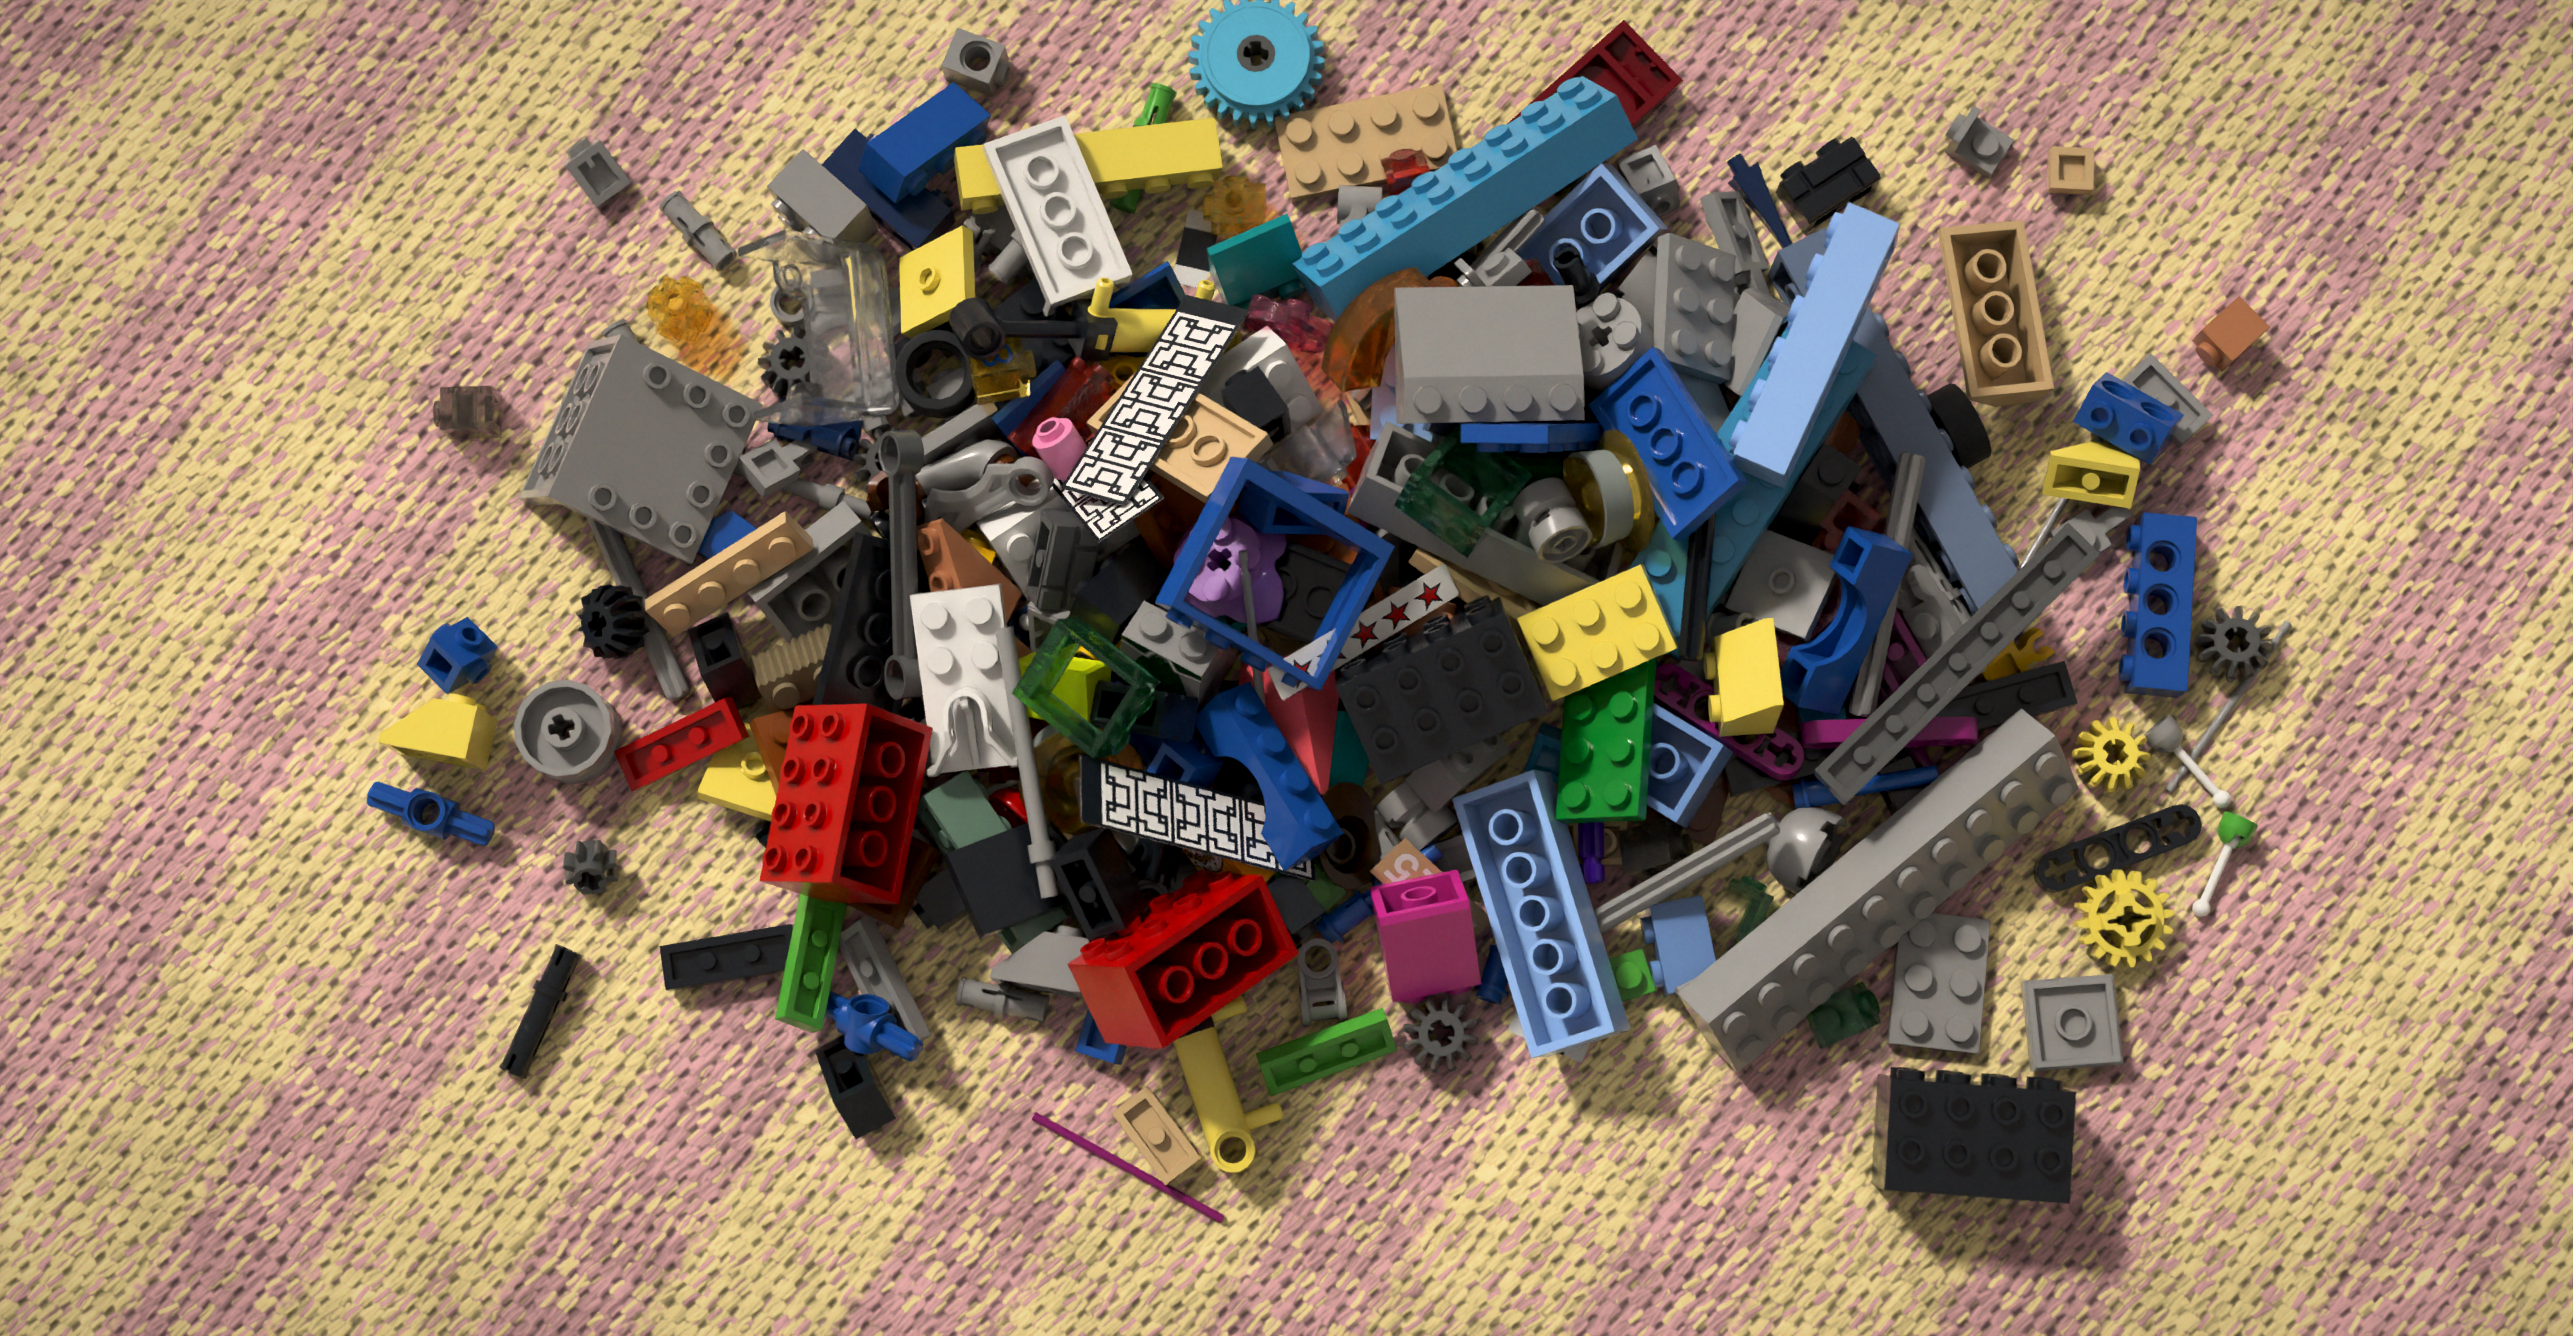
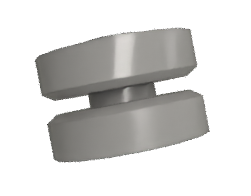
M568 679L550 681L531 691L519 706L514 721L515 744L523 759L548 778L569 785L587 783L605 774L617 759L614 751L621 748L623 742L622 723L613 705L586 684ZM571 727H575L574 730H569L570 737L565 739L566 731Z

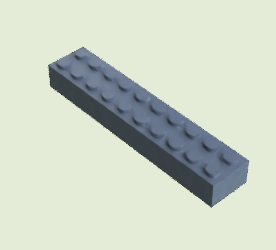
M1825 228L1777 252L1768 277L1783 303L1792 306L1797 295L1805 298L1808 291L1805 288L1808 281L1805 277L1816 253L1824 256L1827 250L1824 247L1827 239L1824 237L1826 233ZM1868 306L1853 340L1875 353L1876 362L1846 408V411L1849 412V415L1860 426L1859 440L1890 495L1892 493L1899 455L1908 452L1925 457L1926 461L1913 526L1938 563L1946 579L1953 588L1958 587L1962 594L1960 599L1972 617L2018 572L2016 569L2019 567L2018 558L2012 547L2008 543L2002 544L1995 531L1997 522L1990 508L1986 504L1981 506L1973 490L1976 486L1972 475L1965 466L1959 467L1951 452L1954 451V446L1950 436L1943 427L1937 428L1929 414L1932 412V406L1927 395L1922 389L1916 390L1908 376L1911 374V370L1905 356L1900 351L1894 352L1887 339L1889 330L1883 317L1879 313L1873 314Z

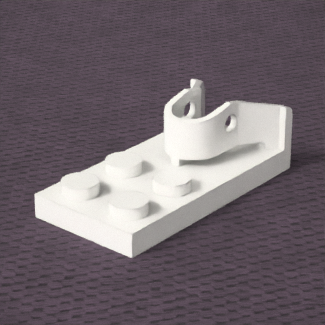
M1066 115L983 144V153L1046 300L1043 309L1046 317L1054 314L1057 306L1094 293L1097 280L1100 278L1112 280L1114 285L1120 289L1129 285L1133 275Z
M1002 584L910 595L927 726L933 728L930 741L932 766L927 769L928 776L935 777L940 773L1010 765L1011 768L1019 767L995 629L1007 627Z

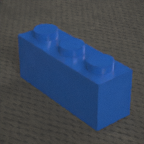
M953 82L867 142L858 171L895 204L908 194L915 196L925 188L929 180L937 173L944 175L954 167L956 147L982 145L987 139L985 131L991 114Z

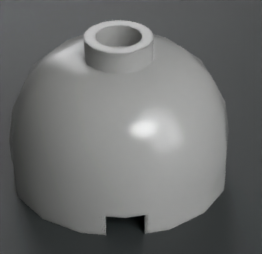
M1804 807L1793 810L1781 822L1777 821L1780 833L1764 842V844L1769 846L1766 858L1769 871L1780 885L1795 894H1798L1816 876L1818 877L1833 865L1842 846L1844 837L1836 834L1838 826L1846 827L1847 822L1845 818L1829 810L1819 807Z

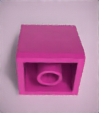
M1458 870L1369 887L1387 984L1393 1002L1417 1003L1426 999L1427 995L1441 992L1451 995L1461 994L1470 990L1471 986L1481 984L1470 902Z

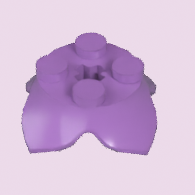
M1242 515L1227 516L1184 601L1216 619L1221 615H1227L1240 623L1247 624L1241 578L1242 565L1239 561L1238 553L1241 550H1247V565L1251 578L1256 624L1278 619L1282 608L1284 590L1283 582L1275 569V562L1285 552L1287 545L1286 534L1261 533ZM1196 522L1184 533L1174 555V564ZM1225 559L1231 563V566L1226 571L1219 568V565Z

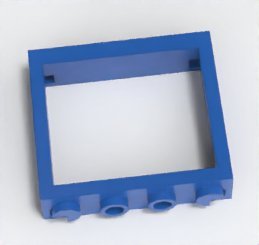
M1230 457L1155 603L1168 610L1165 617L1173 623L1186 629H1190L1193 624L1206 631L1203 639L1208 643L1225 651L1228 650L1229 646H1232L1242 652L1240 660L1252 668L1265 672L1267 667L1273 666L1285 673L1281 680L1284 684L1294 688L1298 680L1308 685L1305 688L1321 691L1395 546L1252 460ZM1243 486L1358 553L1313 639L1315 641L1335 629L1317 663L1318 668L1314 676L1283 660L1285 658L1184 601Z

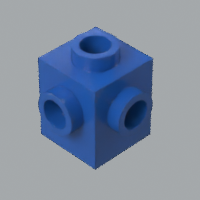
M466 617L452 626L449 623L440 626L431 635L417 665L446 694H449L468 682L473 685L480 682L490 672L492 666L489 662L498 646Z

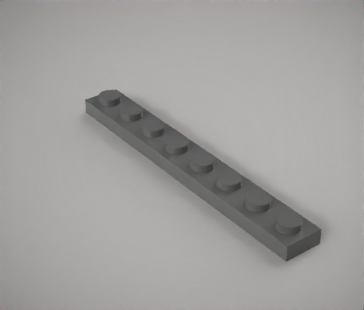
M2067 523L1834 750L1812 774L1845 805L2054 601L2100 553Z

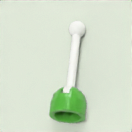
M2224 811L2217 831L2224 847L2201 899L2195 901L2192 906L2193 913L2196 916L2205 917L2210 913L2209 901L2233 849L2242 848L2252 840L2258 827L2254 822Z

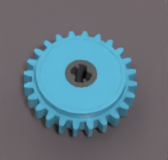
M1223 0L1225 11L1220 13L1218 10L1211 8L1209 14L1212 22L1208 23L1200 20L1198 23L1199 32L1203 36L1192 35L1191 45L1197 51L1188 52L1189 63L1197 65L1189 69L1190 79L1200 80L1194 85L1197 96L1207 93L1204 99L1205 107L1210 109L1217 104L1219 106L1217 110L1218 118L1222 120L1230 113L1233 115L1234 126L1237 127L1243 118L1249 119L1251 129H1256L1258 119H1265L1268 128H1271L1274 123L1273 117L1279 115L1286 121L1289 120V110L1291 108L1297 112L1304 111L1302 98L1313 101L1315 90L1310 85L1321 86L1322 75L1317 71L1324 69L1325 58L1316 56L1323 53V41H1313L1318 36V28L1316 25L1306 28L1308 14L1303 12L1296 17L1294 15L1295 3L1291 1L1283 8L1280 6L1279 0H1271L1270 3L1264 2V0H1255V2L1239 0L1240 4L1233 6L1230 0ZM1253 55H1260L1262 57L1261 65H1251Z

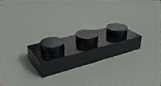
M787 924L659 946L665 990L675 991L784 972L794 925Z

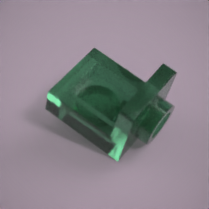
M1742 876L1740 881L1732 878L1725 891L1749 901L1731 940L1734 944L1740 942L1769 918L1766 914L1774 898L1765 893L1766 885L1747 876Z
M1863 982L1832 994L1825 1003L1816 1007L1806 1016L1820 1049L1881 1023L1878 1015L1880 1013L1878 1000L1871 990L1866 989Z

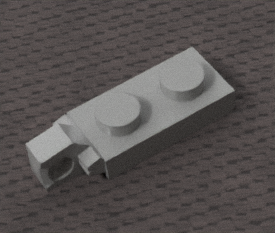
M1710 192L1700 198L1705 211L1706 222L1713 232L1719 250L1736 255L1734 294L1742 295L1744 290L1752 287L1771 296L1764 279V272L1769 268L1740 192Z

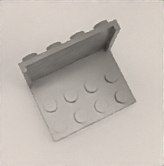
M621 334L591 341L585 349L518 499L533 506L560 504L686 564H692L763 404Z

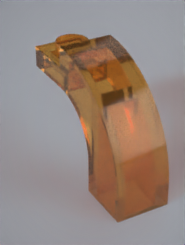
M1416 267L1394 272L1376 281L1362 291L1346 307L1336 321L1326 343L1321 369L1341 392L1379 387L1386 357L1395 343L1394 288L1460 286L1451 277L1438 276L1428 280Z

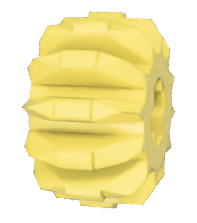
M2116 717L2109 718L2105 727L2099 720L2093 721L2089 725L2091 734L2082 731L2076 737L2084 747L2074 749L2072 757L2085 760L2084 764L2076 768V774L2083 775L2090 771L2093 775L2088 780V787L2093 789L2103 780V788L2107 794L2115 792L2117 784L2124 791L2132 788V777L2141 779L2146 775V771L2138 763H2145L2151 759L2150 753L2138 751V747L2147 742V737L2142 735L2133 739L2130 735L2134 731L2135 725L2131 722L2127 723L2120 731L2119 722ZM2111 746L2117 750L2115 753L2117 761L2112 764L2106 761L2108 753L2105 751Z

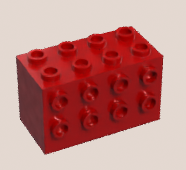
M869 704L795 706L793 718L790 722V733L784 762L781 766V777L775 806L772 810V821L766 850L763 854V865L759 881L825 902L899 904L933 728Z
M1206 870L1195 872L1182 881L1184 886L1176 892L1165 893L1153 899L1149 903L1150 909L1140 916L1138 915L1126 929L1114 932L1105 939L1093 940L1080 949L1081 955L1067 965L1105 1043L1121 1044L1126 1047H1149L1151 1050L1164 1049L1299 955L1262 875L1232 874L1231 871H1224L1219 874L1208 873Z

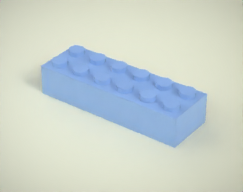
M1848 202L1843 214L1834 213L1824 236L1827 238L1824 245L1827 250L1824 256L1818 253L1815 254L1805 279L1808 280L1805 286L1808 289L1804 298L1797 295L1786 319L1789 321L1786 328L1789 330L1786 339L1777 337L1769 354L1767 370L1771 372L1767 381L1759 378L1748 401V404H1751L1749 407V412H1751L1748 422L1739 420L1730 439V453L1733 454L1734 462L1739 470L1785 489L1895 250L1900 223Z
M1531 770L1452 798L1531 1058L1549 1057L1631 1030L1568 826L1556 820L1557 791L1551 772Z

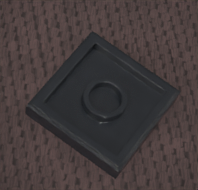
M1027 823L946 853L943 857L980 940L1058 910L1064 905L1060 894L1059 896L1041 899L1035 863H1030L1027 845H1031L1032 842Z

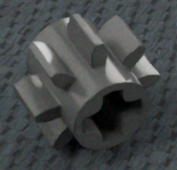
M601 840L577 841L575 854L571 852L564 854L563 869L566 870V885L574 884L581 894L605 893L607 880L611 882H617L619 865L616 864V849L608 850Z

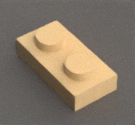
M1148 1086L1111 1113L1165 1186L1202 1159Z

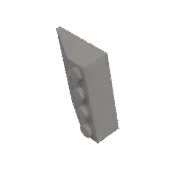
M1573 285L1394 288L1396 424L1584 420V373Z

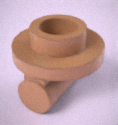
M1844 411L1824 442L1842 454L1848 453L1856 445L1860 435V426L1849 415V412Z

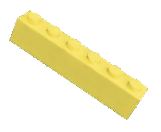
M1215 117L1074 134L1099 194H1102V198L1105 199L1123 197L1128 194V190L1145 189V193L1149 194L1162 193L1170 190V185L1187 184L1188 188L1192 189L1208 187L1213 184V180L1219 179L1223 169ZM983 144L956 147L954 155L961 210L972 209L974 214L992 213L998 210V206L1005 205L983 153Z

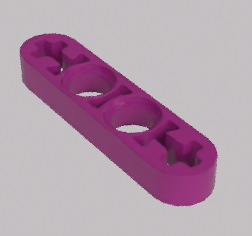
M1664 664L1656 668L1654 703L1725 745L1735 755L1774 779L1788 780L1799 773L1804 761V750L1795 738L1775 727L1773 733L1757 734V740L1749 745L1738 743L1734 740L1733 736L1719 737L1718 722L1701 720L1694 712V706L1698 701L1708 699L1709 695H1715L1714 688L1677 665ZM1671 677L1677 680L1676 689L1686 696L1688 695L1689 688L1696 690L1690 696L1687 708L1680 706L1683 696L1675 691H1670L1667 695L1660 692L1662 684L1659 680L1667 682ZM1766 735L1772 738L1768 747L1773 751L1782 753L1784 749L1792 752L1790 760L1794 763L1793 765L1785 763L1782 767L1776 766L1774 764L1775 754L1766 748L1762 757L1756 754L1762 747Z
M1968 716L1934 717L1905 747L1958 746L1977 743V718ZM1866 719L1804 722L1801 724L1802 748L1837 749Z

